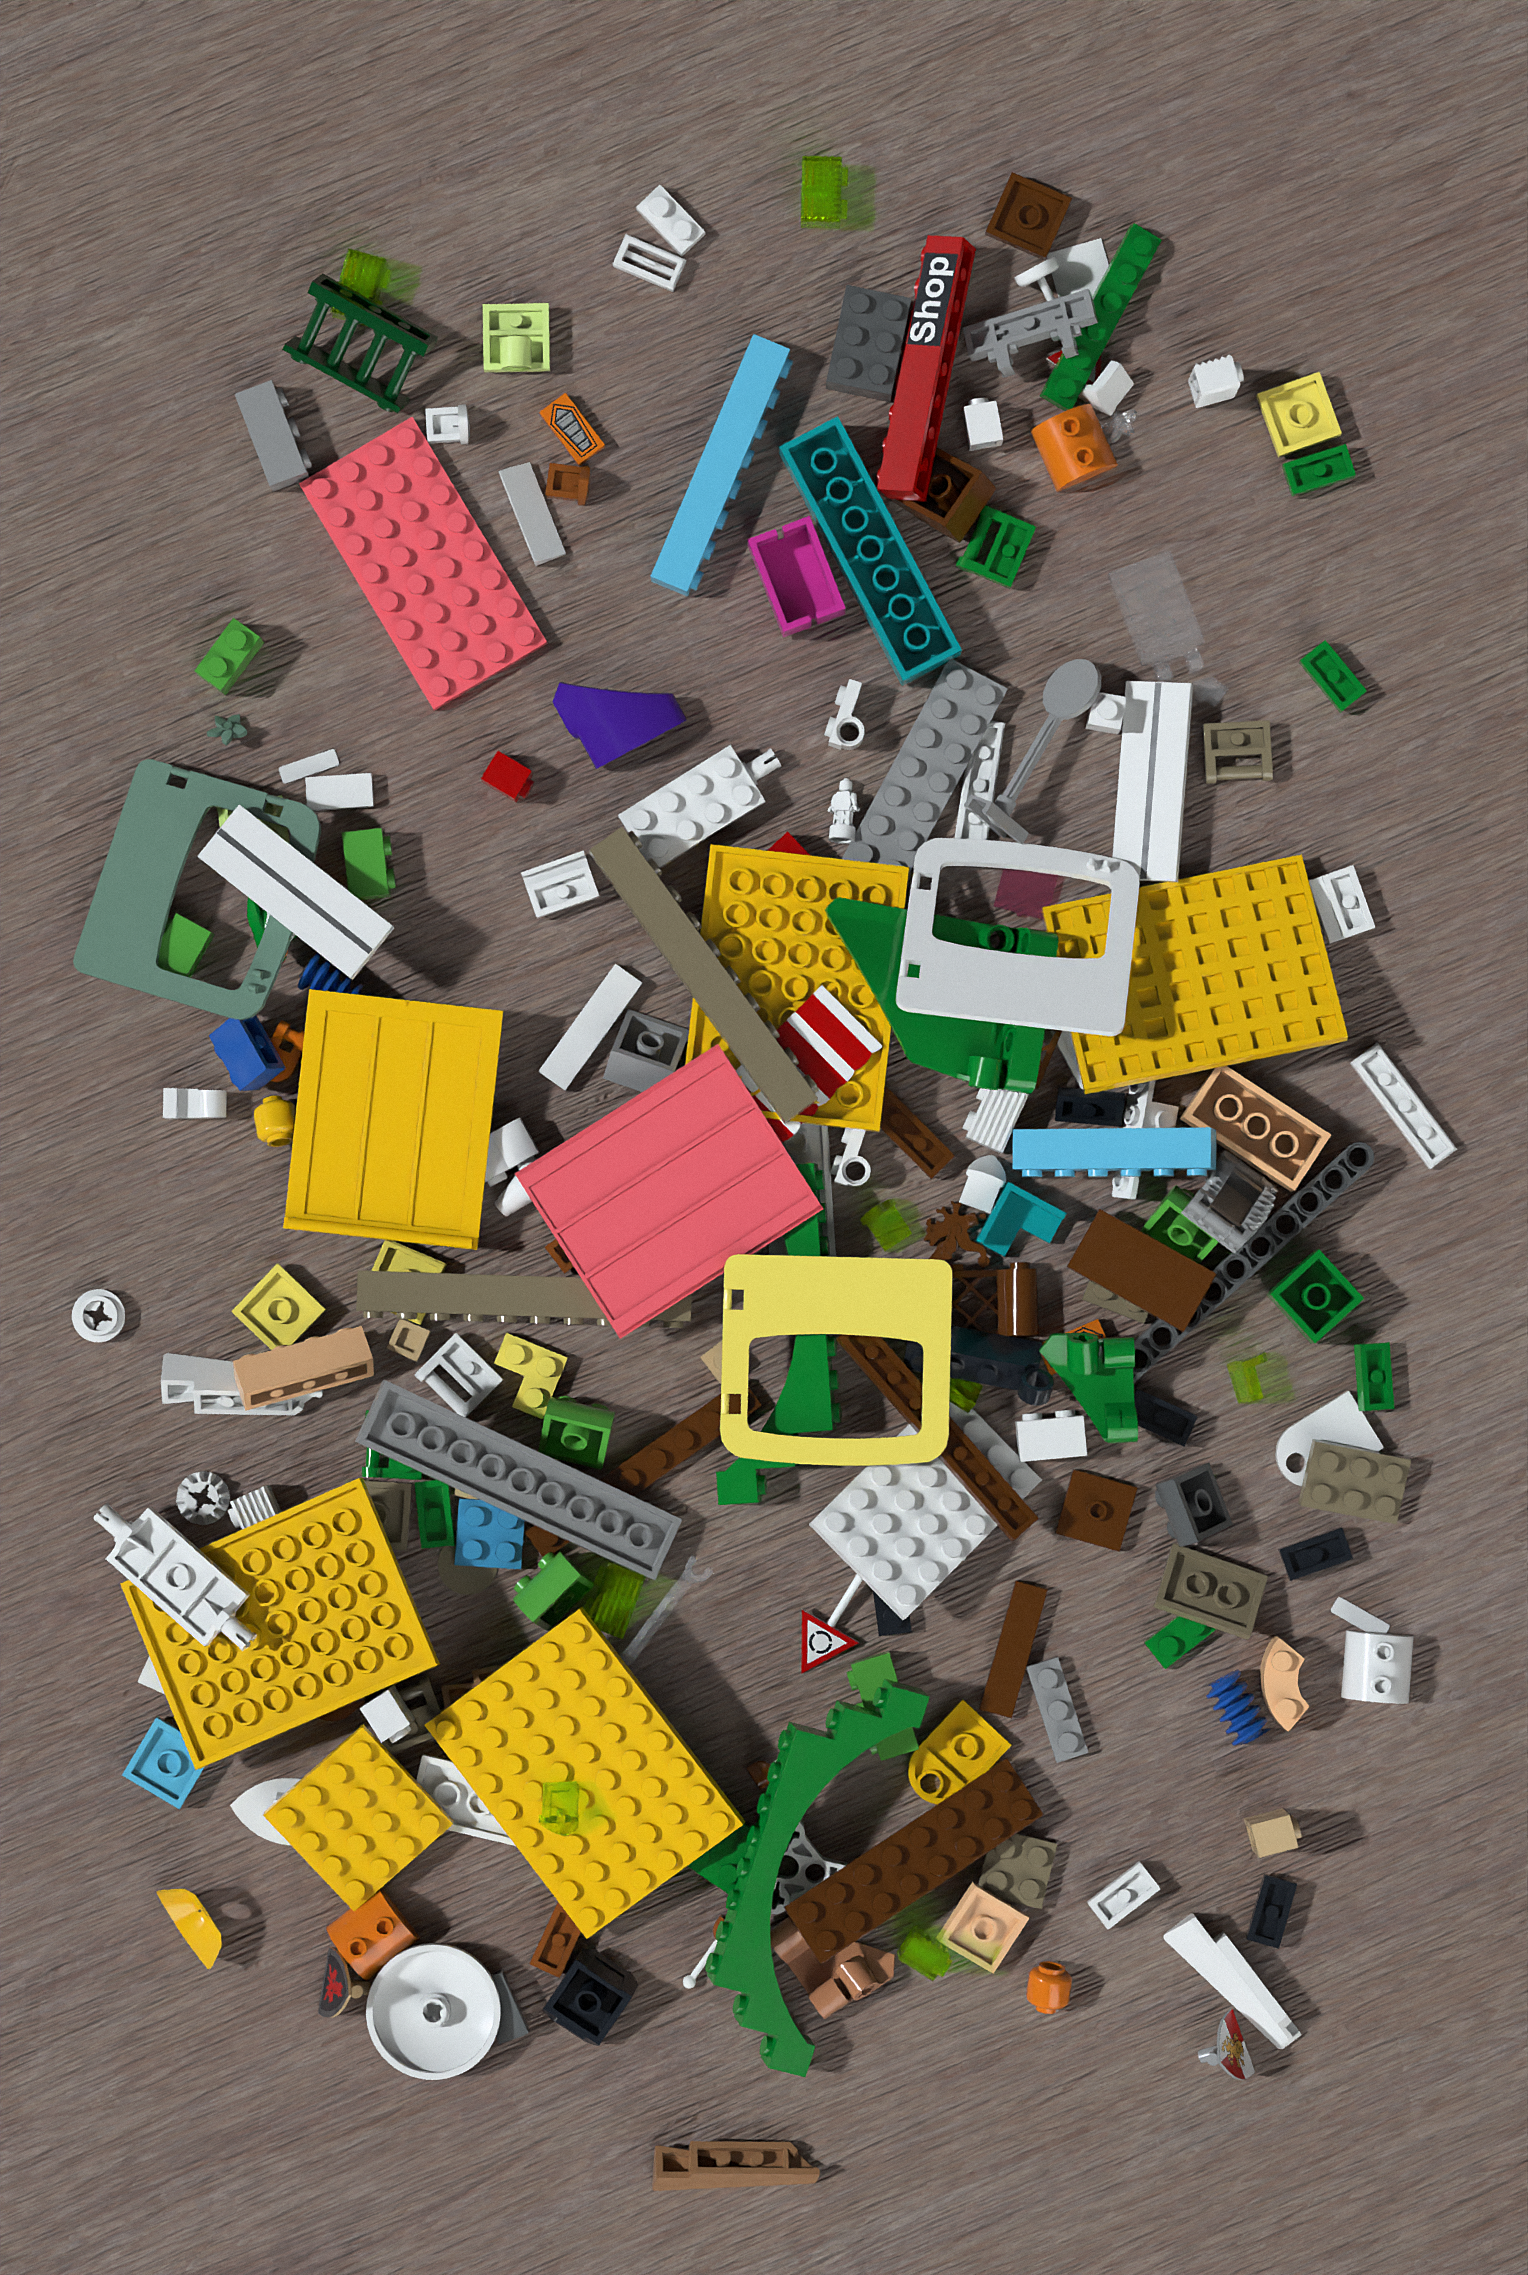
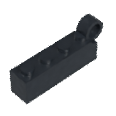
M951 1325L950 1378L1018 1390V1396L1022 1401L1035 1406L1044 1405L1050 1400L1054 1385L1052 1375L1043 1369H1039L1041 1342ZM907 1340L903 1363L909 1370L923 1372V1348L918 1342Z

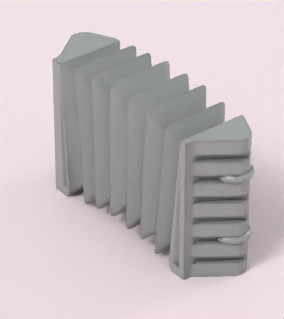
M1225 1149L1216 1160V1170H1208L1205 1185L1195 1194L1181 1214L1235 1254L1267 1220V1216L1274 1207L1273 1202L1276 1199L1274 1195L1278 1192V1188L1268 1182L1264 1176H1260L1243 1163L1241 1158L1238 1159Z

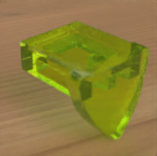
M894 1198L876 1205L860 1219L863 1226L867 1224L884 1252L912 1234L896 1209L895 1205L897 1203Z
M1265 1352L1233 1361L1226 1365L1238 1404L1264 1398L1255 1366L1268 1361Z
M950 1378L949 1401L969 1413L975 1406L983 1385Z
M577 1781L543 1783L542 1815H539L538 1823L547 1830L561 1836H569L578 1828L579 1785Z

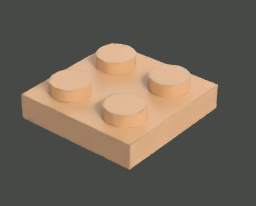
M972 1882L936 1938L943 1945L994 1974L1026 1925L1029 1916Z

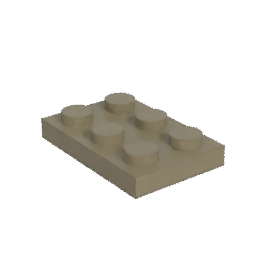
M1312 1439L1298 1504L1303 1507L1397 1524L1411 1459L1404 1456Z
M1173 1543L1153 1607L1248 1640L1254 1627L1268 1576L1186 1547H1179L1178 1544Z

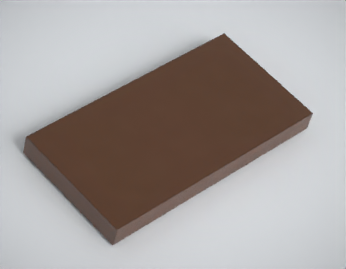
M1099 1209L1067 1265L1068 1269L1183 1333L1217 1275Z

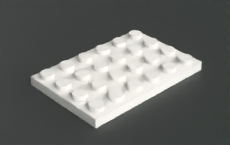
M950 1387L949 1416L1023 1500L1042 1479L1025 1462H1020L1019 1456ZM908 1424L896 1437L915 1435L917 1432ZM938 1457L923 1463L866 1466L809 1523L822 1539L902 1620L906 1619L997 1526Z

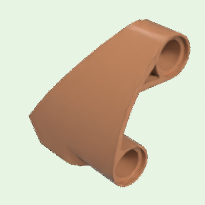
M790 1917L770 1930L771 1946L779 1957L788 1964L807 1991L809 1999L824 2019L853 1999L857 2001L866 1997L894 1977L895 1954L855 1941L823 1964H820Z

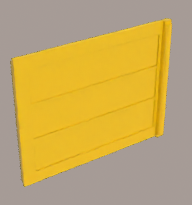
M309 989L283 1228L478 1250L503 1011Z

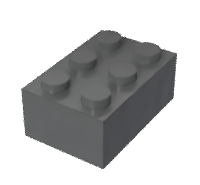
M846 285L826 380V389L890 402L911 298Z

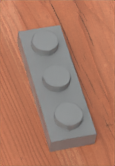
M1058 1656L1026 1666L1056 1763L1087 1754V1746Z

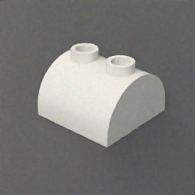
M1346 1630L1341 1697L1379 1703H1409L1414 1636Z

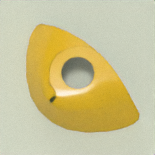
M186 1889L156 1891L182 1936L206 1968L211 1969L222 1947L221 1933L197 1896Z

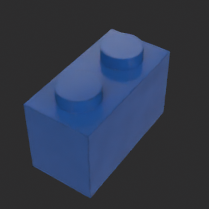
M256 1015L246 1020L229 1018L209 1035L217 1056L224 1062L230 1073L232 1083L238 1087L239 1091L260 1090L286 1068Z

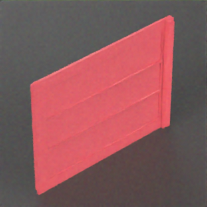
M719 1044L515 1173L620 1339L723 1274L725 1262L732 1255H752L823 1210L818 1199Z

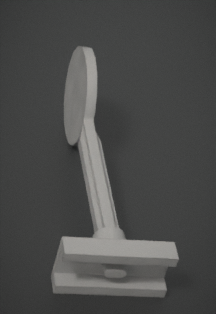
M1075 659L1063 664L1048 679L1043 691V704L1049 716L1003 795L1000 794L995 803L970 794L964 804L969 811L1000 837L1005 838L1008 834L1016 842L1023 845L1029 833L1010 817L1017 805L1015 801L1062 720H1068L1081 715L1089 709L1099 694L1102 676L1098 668L1086 659Z

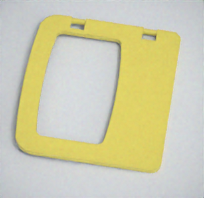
M745 1254L729 1257L724 1266L720 1434L727 1450L740 1458L795 1464L839 1466L923 1463L932 1461L940 1456L947 1446L949 1437L952 1268L944 1260ZM732 1290H744L743 1310H732ZM842 1334L896 1338L918 1342L923 1348L922 1425L920 1431L915 1435L887 1438H815L753 1431L747 1423L749 1346L751 1341L755 1338L777 1335ZM729 1394H741V1414H729Z

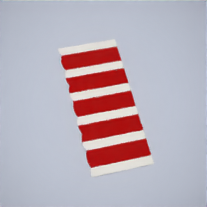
M822 985L777 1029L780 1036L776 1038V1041L783 1050L787 1047L790 1048L799 1061V1064L795 1066L802 1077L808 1074L819 1089L815 1093L819 1103L812 1104L798 1115L813 1116L820 1105L825 1104L831 1099L837 1088L849 1081L855 1070L860 1069L868 1062L872 1053L883 1047ZM741 1065L736 1070V1073L742 1077L741 1080L750 1093L758 1090L757 1085ZM761 1091L752 1096L761 1111L775 1112ZM766 1118L781 1143L790 1139L798 1131L800 1125L805 1123L789 1121L784 1124L782 1120Z

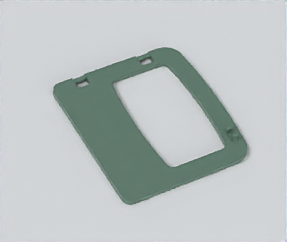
M153 759L141 761L135 770L73 959L74 967L85 975L230 1019L246 1020L254 1017L263 1009L287 953L293 932L273 916H269L252 964L241 987L236 990L225 989L162 970L158 965V959L177 885L197 832L210 808L219 807L234 811L238 805H241L257 819L287 827L291 833L289 844L313 863L315 862L321 835L319 817L310 807L300 802L270 795L259 790L194 771H188ZM172 774L188 779L185 789L169 785ZM267 802L283 807L280 817L264 813Z

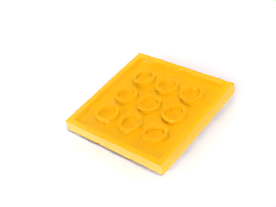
M364 1724L263 1814L272 1826L353 1911H356L451 1827L454 1822Z

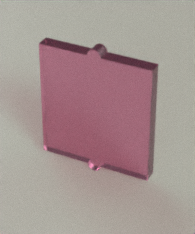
M1003 868L993 907L1015 912L1018 917L1026 915L1044 920L1042 907L1050 906L1058 875Z

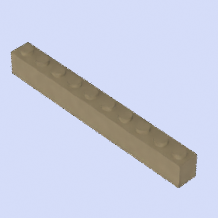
M623 827L619 828L589 850L591 857L777 1115L786 1124L817 1102L818 1097L815 1093L819 1091L818 1087L808 1074L802 1077L795 1067L799 1064V1061L790 1048L787 1047L783 1050L776 1041V1038L780 1035L769 1020L763 1023L756 1013L760 1010V1007L752 995L747 993L744 996L737 987V984L741 981L730 966L724 968L717 957L721 953L710 938L704 941L698 930L702 927L691 912L685 914L678 903L682 901L681 897L671 884L665 887L659 876L663 873L652 858L648 860L644 858L639 851L643 845L632 830L626 833Z
M358 1270L356 1311H363V1318H383V1312H397L396 1319H417V1313H430V1320H450V1314H464L463 1321H483L484 1315H497V1322L517 1323V1316H530V1323L550 1324V1317H564V1324L584 1325V1318L597 1319V1325L611 1326L581 1278ZM692 1293L651 1320L664 1321L663 1327L683 1328L684 1321L691 1322ZM650 1320L640 1327H650Z

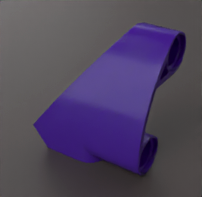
M560 682L553 699V704L567 730L574 738L580 739L596 769L687 721L672 693L617 691Z

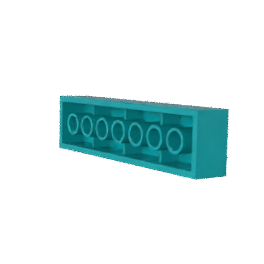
M837 416L779 446V455L900 684L903 686L942 666L949 660L959 657L962 649L839 417Z

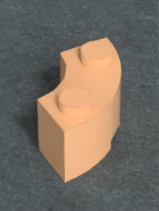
M1274 1635L1265 1650L1260 1667L1262 1696L1272 1717L1282 1728L1289 1732L1309 1708V1705L1301 1696L1298 1687L1299 1669L1305 1658L1278 1636Z

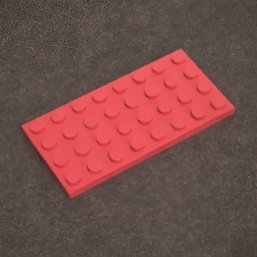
M410 417L299 483L434 711L548 644L413 417Z

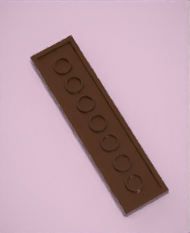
M1006 1758L783 1908L818 1962L823 1964L1044 1814Z

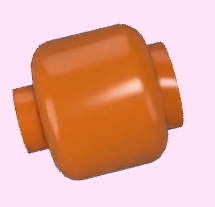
M1052 1961L1040 1962L1039 1966L1032 1968L1029 1972L1026 1991L1027 2000L1036 2006L1038 2012L1054 2014L1056 2009L1064 2008L1069 2003L1072 1977L1065 1970V1966Z

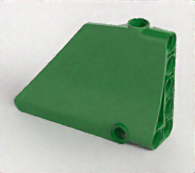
M841 897L835 898L826 907L825 912L828 919L864 976L907 1059L911 1063L968 1082V1086L988 1090L1001 1089L1024 1094H1031L1034 1091L1038 1077L1045 1028L903 1011L896 1004V993L908 910ZM934 915L932 934L936 939L964 946L1044 957L1057 956L1058 936L1056 933L1023 927L1010 928L1004 925H989ZM994 931L998 934L1000 941L996 948L990 943V937ZM909 964L907 977L919 978L921 965Z

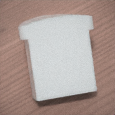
M1111 360L1093 385H1085L1078 398L1087 404H1091L1093 408L1111 416L1134 383L1123 366Z
M466 404L458 405V407L425 409L427 442L429 444L461 442V445L469 443L470 423Z
M993 1155L978 1158L969 1165L966 1171L968 1178L959 1203L991 1213L1000 1187L1003 1188L1005 1186L1006 1174L997 1158Z

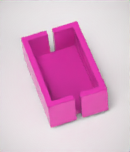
M810 516L782 526L783 539L778 540L776 529L748 539L749 551L783 638L810 628L811 620L815 619L818 625L845 614V605Z

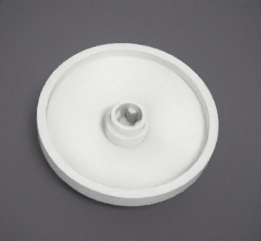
M441 1943L413 1946L390 1959L376 1976L370 1988L366 2005V2020L369 2034L381 2056L402 2073L426 2080L454 2077L476 2065L493 2044L501 2018L499 1992L487 1968L467 1951Z

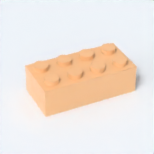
M1228 1066L1217 1067L1211 1070L1180 1117L1182 1121L1193 1128L1211 1127L1215 1129L1217 1144L1290 1192L1296 1190L1331 1136L1330 1133Z

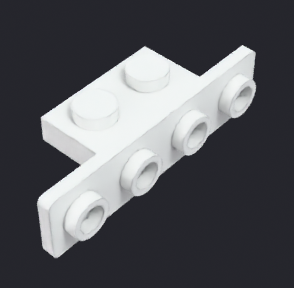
M1155 1080L1129 1085L1127 1106L1123 1114V1128H1175L1179 1107L1152 1102ZM1116 1171L1112 1180V1197L1135 1200L1139 1177H1121V1171Z

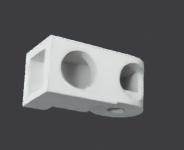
M163 1088V1118L165 1119L226 1118L227 1091Z

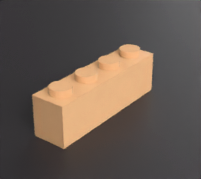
M362 1326L343 1328L336 1333L322 1337H310L304 1342L289 1346L280 1345L271 1351L247 1354L233 1361L234 1379L245 1411L374 1376L373 1356Z

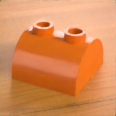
M1084 404L1064 411L1037 425L1031 431L1057 492L1118 466L1091 404Z
M382 1888L356 1911L350 1908L326 1927L338 1951L355 1972L366 1981L379 1972L390 1959L408 1949L420 1939V1936Z

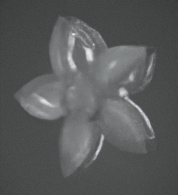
M1115 408L1114 413L1111 415L1113 421L1101 425L1103 431L1111 432L1110 441L1112 443H1115L1122 433L1126 436L1135 433L1131 424L1136 420V410L1131 409L1122 413Z

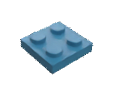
M459 1498L454 1565L521 1570L524 1520L482 1500Z

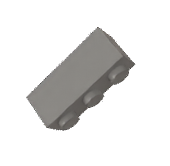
M272 380L236 393L235 397L271 490L274 492L309 478L307 469L312 467L306 449L299 450L295 438L300 437V433L294 418L287 419L283 408L289 406L282 387L276 389Z

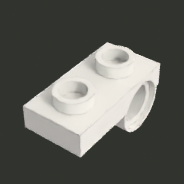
M849 679L847 687L840 686L835 704L839 705L840 709L837 718L830 716L824 734L830 737L828 746L840 750L841 748L853 750L861 745L865 732L864 726L858 718L852 716L861 690V682ZM846 725L856 727L859 736L854 741H845L840 736L842 727Z
M845 1128L841 1142L847 1144L844 1155H836L830 1172L836 1175L835 1183L846 1187L847 1185L858 1187L865 1184L869 1179L871 1173L869 1163L863 1157L857 1156L866 1130ZM858 1162L863 1165L865 1175L861 1180L853 1181L847 1177L846 1167L850 1163Z

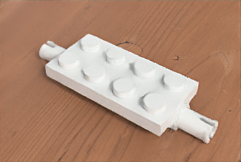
M729 745L623 811L618 817L627 832L632 830L642 843L643 847L639 851L646 860L652 858L661 868L764 804L765 799L756 787L757 780L780 768L781 764L777 758L765 764L775 757L771 748L747 764L745 762L741 763L733 748Z
M108 1503L99 1510L101 1514L96 1513L94 1520L115 1537V1547L106 1560L203 1646H208L217 1634L222 1632L241 1651L249 1647L251 1644L249 1641H254L257 1635L235 1616L236 1611L250 1594L152 1507H148L134 1522H127Z

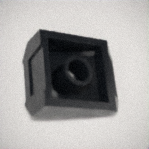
M582 1948L542 2010L552 2021L584 2042L599 2046L633 1997L639 1984L630 1971H626L600 1954L597 1949Z

